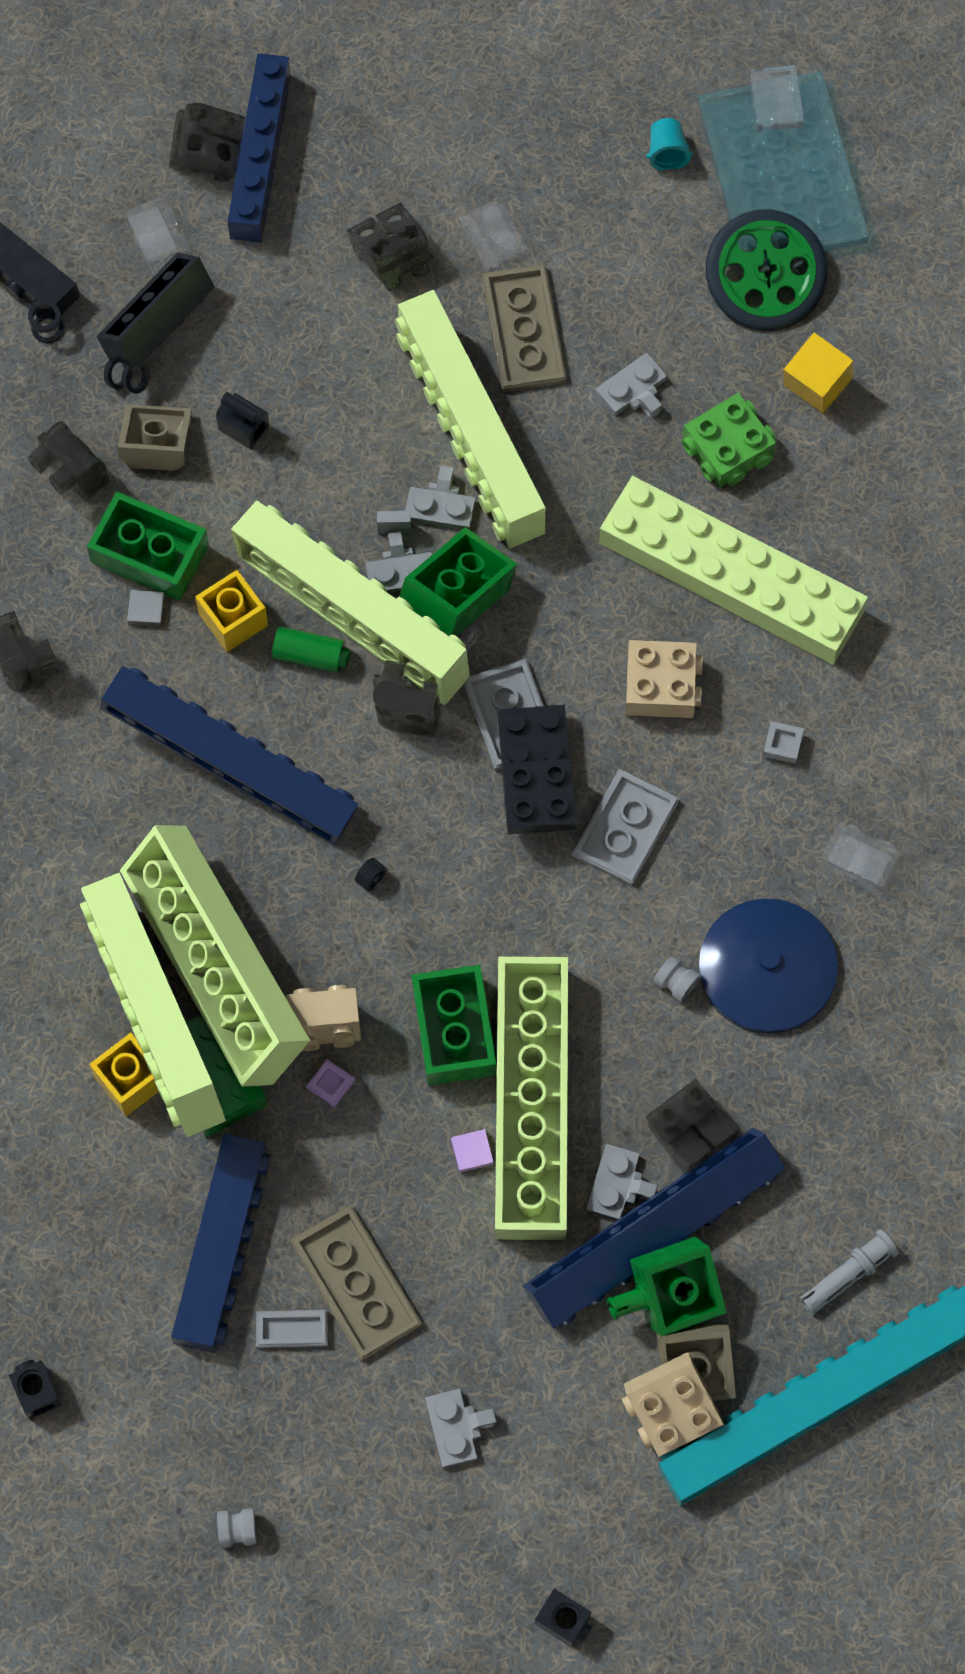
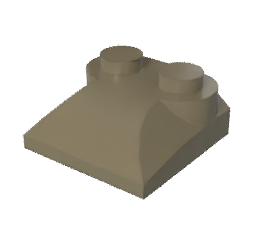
M126 404L118 443V457L122 463L134 469L174 471L183 467L186 463V448L192 409Z
M714 1323L697 1324L662 1337L657 1334L660 1365L689 1352L713 1401L736 1399L728 1325Z

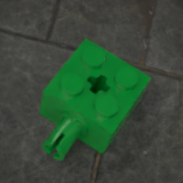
M696 1237L630 1259L636 1282L635 1289L606 1299L607 1305L612 1306L608 1309L614 1320L643 1309L647 1326L661 1337L727 1313L710 1247Z

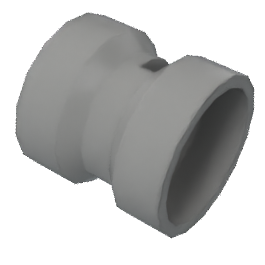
M671 955L657 972L653 983L661 989L669 988L672 992V997L682 1003L698 984L701 974L694 969L688 970L682 965V961L679 958Z
M254 1508L242 1509L240 1513L234 1515L228 1510L217 1511L220 1548L232 1547L234 1543L241 1542L246 1546L257 1545Z

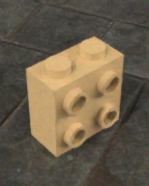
M629 640L626 716L693 718L694 706L701 707L702 686H695V675H702L703 655H696V643Z
M334 985L329 987L328 991L314 992L311 988H301L293 991V994H286V1000L310 1039V1042L302 1051H314L320 1048V1044L334 1043V1047L347 1048L355 1044L354 1041L361 1040L356 988H349L347 985Z
M689 1352L624 1383L627 1395L622 1398L624 1406L631 1418L637 1415L643 1426L638 1429L641 1439L647 1449L652 1446L654 1447L658 1457L724 1425L720 1412Z

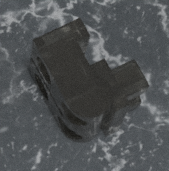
M199 102L187 104L184 110L179 109L175 118L169 167L181 172L190 170L199 173L203 170L214 174V180L227 182L237 171L241 148L239 144L242 142L245 116Z
M401 202L376 214L378 223L371 217L347 229L354 253L360 261L364 259L367 262L369 269L388 291L401 286L400 274L408 270L413 276L418 277L429 272L428 260L433 258V255L428 247L427 238L419 223ZM400 215L401 217L398 221L388 222L393 216ZM372 229L373 233L371 235L359 236L363 231Z
M63 421L55 423L46 433L40 434L37 437L39 446L28 456L31 466L38 473L42 474L49 467L55 472L48 479L52 487L60 495L72 489L84 502H87L110 482L105 463L96 457L90 448L78 436H75Z
M15 611L0 616V670L9 689L22 693L31 689L33 685L36 690L44 687L43 678L59 673V669L48 639L30 645L27 637L24 638Z
M386 660L383 674H374L373 701L379 725L391 731L435 738L441 711L438 684L424 682L423 691L410 689L408 676H405L406 664Z
M696 1078L646 1116L650 1131L683 1174L689 1172L709 1158L711 1153L715 1154L739 1136L740 1128L720 1110L718 1104Z

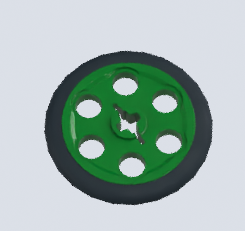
M758 209L745 212L733 218L718 231L710 244L706 258V280L709 292L717 306L730 319L742 326L755 330L775 331L788 328L802 321L817 306L823 296L827 283L828 263L824 248L817 235L800 219L778 210ZM776 232L784 233L788 238V246L784 249L775 248L770 240L772 234ZM749 235L755 239L756 249L754 251L744 252L740 249L738 241L742 236ZM764 252L766 253L768 266L775 268V271L771 273L768 280L770 288H768L765 274L758 271L763 266L765 260ZM800 258L807 263L808 269L805 274L796 275L791 271L790 262L793 259ZM728 266H740L744 273L743 278L737 282L729 280L725 274ZM781 288L791 289L795 295L794 302L789 305L782 304L777 298L778 290ZM749 291L760 293L763 299L762 305L757 308L748 306L745 302L746 293Z

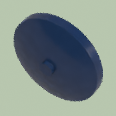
M779 899L751 900L726 911L714 922L707 932L702 943L699 958L700 981L708 1000L716 1011L740 1028L766 1034L796 1029L817 1016L832 995L838 972L836 949L830 934L823 924L804 908Z

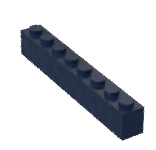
M122 665L101 698V710L311 833L336 845L358 806V803L353 801L354 797L349 792L341 788L334 790L324 784L325 780L320 775L312 771L305 773L295 767V762L283 754L276 756L266 750V745L260 740L251 736L247 739L237 733V729L231 723L223 719L217 721L211 718L202 706L194 702L188 704L177 698L178 694L173 689L165 685L158 687L148 681L149 677L139 669L131 668L129 670Z
M751 1128L528 1281L522 1287L542 1319L552 1328L565 1326L574 1320L577 1312L586 1306H593L602 1301L606 1292L615 1286L625 1285L632 1280L634 1275L630 1259L691 1238L692 1233L700 1227L715 1223L720 1218V1214L729 1207H735L744 1203L749 1198V1194L758 1187H765L773 1183L778 1177L777 1174L786 1168L766 1134Z

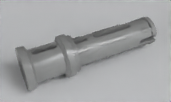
M881 1229L875 1232L876 1237L860 1249L854 1248L850 1254V1259L821 1280L811 1290L799 1297L801 1303L807 1310H810L812 1316L864 1275L867 1277L876 1273L875 1268L889 1257L895 1258L899 1255L896 1245Z

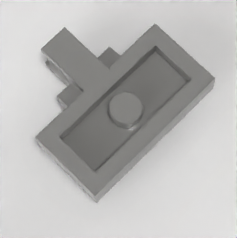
M645 353L595 388V393L614 416L630 406L633 410L641 407L648 417L653 419L660 414L662 407L655 397L658 394L656 387L667 380V375L648 353Z
M440 466L437 484L429 483L428 489L410 487L405 511H410L411 522L461 530L466 527L470 530L475 497L459 495V487L452 486L454 468Z
M401 531L388 533L390 551L382 552L383 560L365 562L368 580L373 578L379 581L386 588L388 594L401 592L404 578L432 555L431 552L413 555L412 548L404 549Z
M609 1144L605 1145L586 1212L617 1221L622 1216L625 1203L634 1205L636 1198L646 1201L657 1193V1185L641 1180L643 1174L635 1172L640 1153Z
M460 1389L425 1397L442 1469L477 1460L473 1440L481 1438L479 1430L493 1427L497 1424L493 1408L478 1412L474 1411L473 1406L464 1408Z

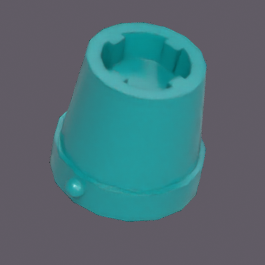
M673 118L655 121L650 128V150L646 155L650 159L651 166L657 170L680 169L686 166L693 155V151L690 150L686 142L681 123Z

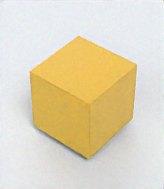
M814 332L783 369L784 386L821 413H824L853 379V360Z
M235 570L195 596L199 616L226 652H229L268 626L265 606L238 570Z
M129 1033L89 1064L94 1078L126 1117L159 1092L154 1081L155 1079L144 1058L143 1051L132 1033Z

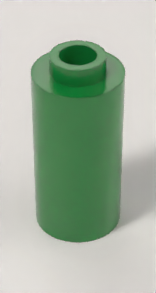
M279 626L274 639L272 659L339 673L340 667L346 668L348 665L350 648L345 647L346 641L342 639Z

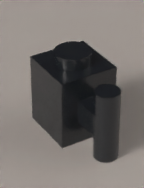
M226 392L223 395L221 405L216 412L218 430L251 450L269 426L268 412L237 393L232 395Z

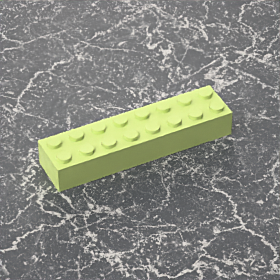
M431 290L398 304L399 318L395 319V323L399 331L396 334L399 346L403 352L409 350L413 358L410 360L411 369L417 379L423 378L426 384L423 387L425 397L430 405L436 404L440 412L437 414V419L444 433L450 431L454 439L450 442L452 450L458 460L464 459L467 465L464 471L471 487L477 485L481 495L478 496L479 503L485 514L491 512L495 520L492 523V527L499 542L505 540L508 548L511 549L545 534L546 507L435 291Z
M633 475L600 527L599 544L832 665L836 662L866 609L868 597Z
M256 500L231 528L237 555L240 559L444 706L470 677L466 645L455 635L447 636L439 630L438 624L430 617L424 616L422 618L413 611L412 606L401 597L395 599L387 593L386 588L379 581L373 578L368 580L361 575V571L354 563L349 560L343 562L337 558L334 551L327 544L321 541L316 543L309 538V534L303 527L296 523L291 525L285 521L282 514L271 505L266 507Z
M155 825L120 869V872L241 1086L273 1085L310 1042V1039L187 827Z
M120 873L82 887L81 891L85 902L80 903V907L93 940L96 942L103 963L109 972L115 991L121 1000L120 1002L127 1019L130 1021L136 1040L143 1051L148 1068L155 1079L154 1081L161 1098L164 1100L173 1126L181 1125L187 1138L225 1122L226 1119L213 1083Z
M498 957L495 1239L566 1240L568 957Z

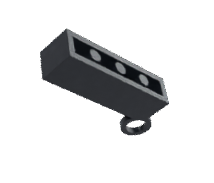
M0 222V281L6 285V291L14 299L20 300L23 298L29 303L28 320L34 338L42 343L55 342L62 336L64 331L61 315L80 297L77 283ZM44 319L54 320L49 325L42 326L38 324ZM59 326L57 333L52 337H42L37 333H48Z
M177 252L96 336L109 359L104 368V381L108 387L117 390L124 388L127 392L139 394L146 389L150 380V371L145 364V360L157 347L165 342V339L173 330L184 322L191 311L202 303L215 287L200 257ZM120 362L123 364L124 369L121 381L115 384L112 380V370ZM138 366L142 372V379L139 385L133 388L130 384L132 370Z

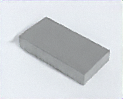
M327 1310L256 1311V1348L328 1347Z

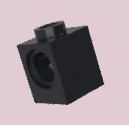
M34 1360L25 1361L14 1368V1373L8 1375L24 1413L29 1420L62 1405L42 1360L36 1363ZM38 1379L43 1381L42 1390L38 1394L28 1395L25 1393L26 1385L31 1380Z
M555 1588L535 1618V1625L571 1648L576 1641L583 1644L594 1624L589 1622L592 1614L590 1610ZM564 1611L573 1613L577 1619L576 1625L571 1629L560 1628L555 1621L559 1613Z

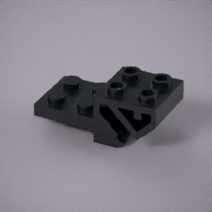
M565 704L497 709L507 834L576 830L574 789Z

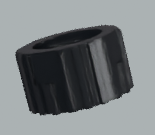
M370 858L358 870L355 882L370 892L385 876L387 867L375 858Z

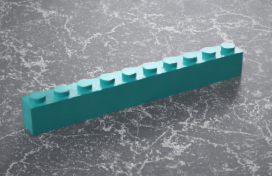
M955 1285L947 1288L937 1296L939 1301L929 1307L925 1303L916 1306L907 1313L909 1318L898 1325L895 1320L885 1324L876 1331L879 1336L868 1342L864 1338L854 1342L846 1348L848 1354L837 1360L834 1356L828 1357L815 1366L817 1372L806 1378L803 1374L797 1375L784 1384L786 1390L775 1396L772 1391L764 1394L754 1401L756 1407L748 1412L743 1413L741 1409L724 1418L723 1422L725 1425L717 1430L710 1431L694 1439V1443L684 1449L678 1447L660 1456L663 1461L658 1463V1471L679 1506L965 1341V1286L957 1289Z

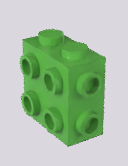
M739 393L688 422L683 428V439L681 442L684 450L690 457L695 455L701 462L700 469L704 477L709 482L714 480L719 488L727 483L730 486L736 485L746 476V472L754 467L757 469L764 468L773 460L777 440L774 432L768 425H762L757 418L758 413L754 405L749 400L744 401Z

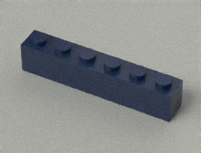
M257 53L227 221L230 239L262 243L291 78L290 62L287 56Z
M229 1134L223 1135L171 1335L172 1341L176 1345L216 1353L217 1345H224L228 1332V1324L223 1323L226 1310L232 1311L237 1296V1290L232 1289L235 1276L241 1277L246 1256L241 1255L244 1242L250 1243L254 1229V1222L249 1221L252 1208L258 1209L263 1193V1188L258 1187L261 1174H268L271 1163V1155L266 1154L265 1142Z

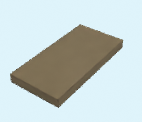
M546 265L482 273V283L502 392L567 383Z
M351 1205L290 1240L291 1245L361 1362L423 1326Z

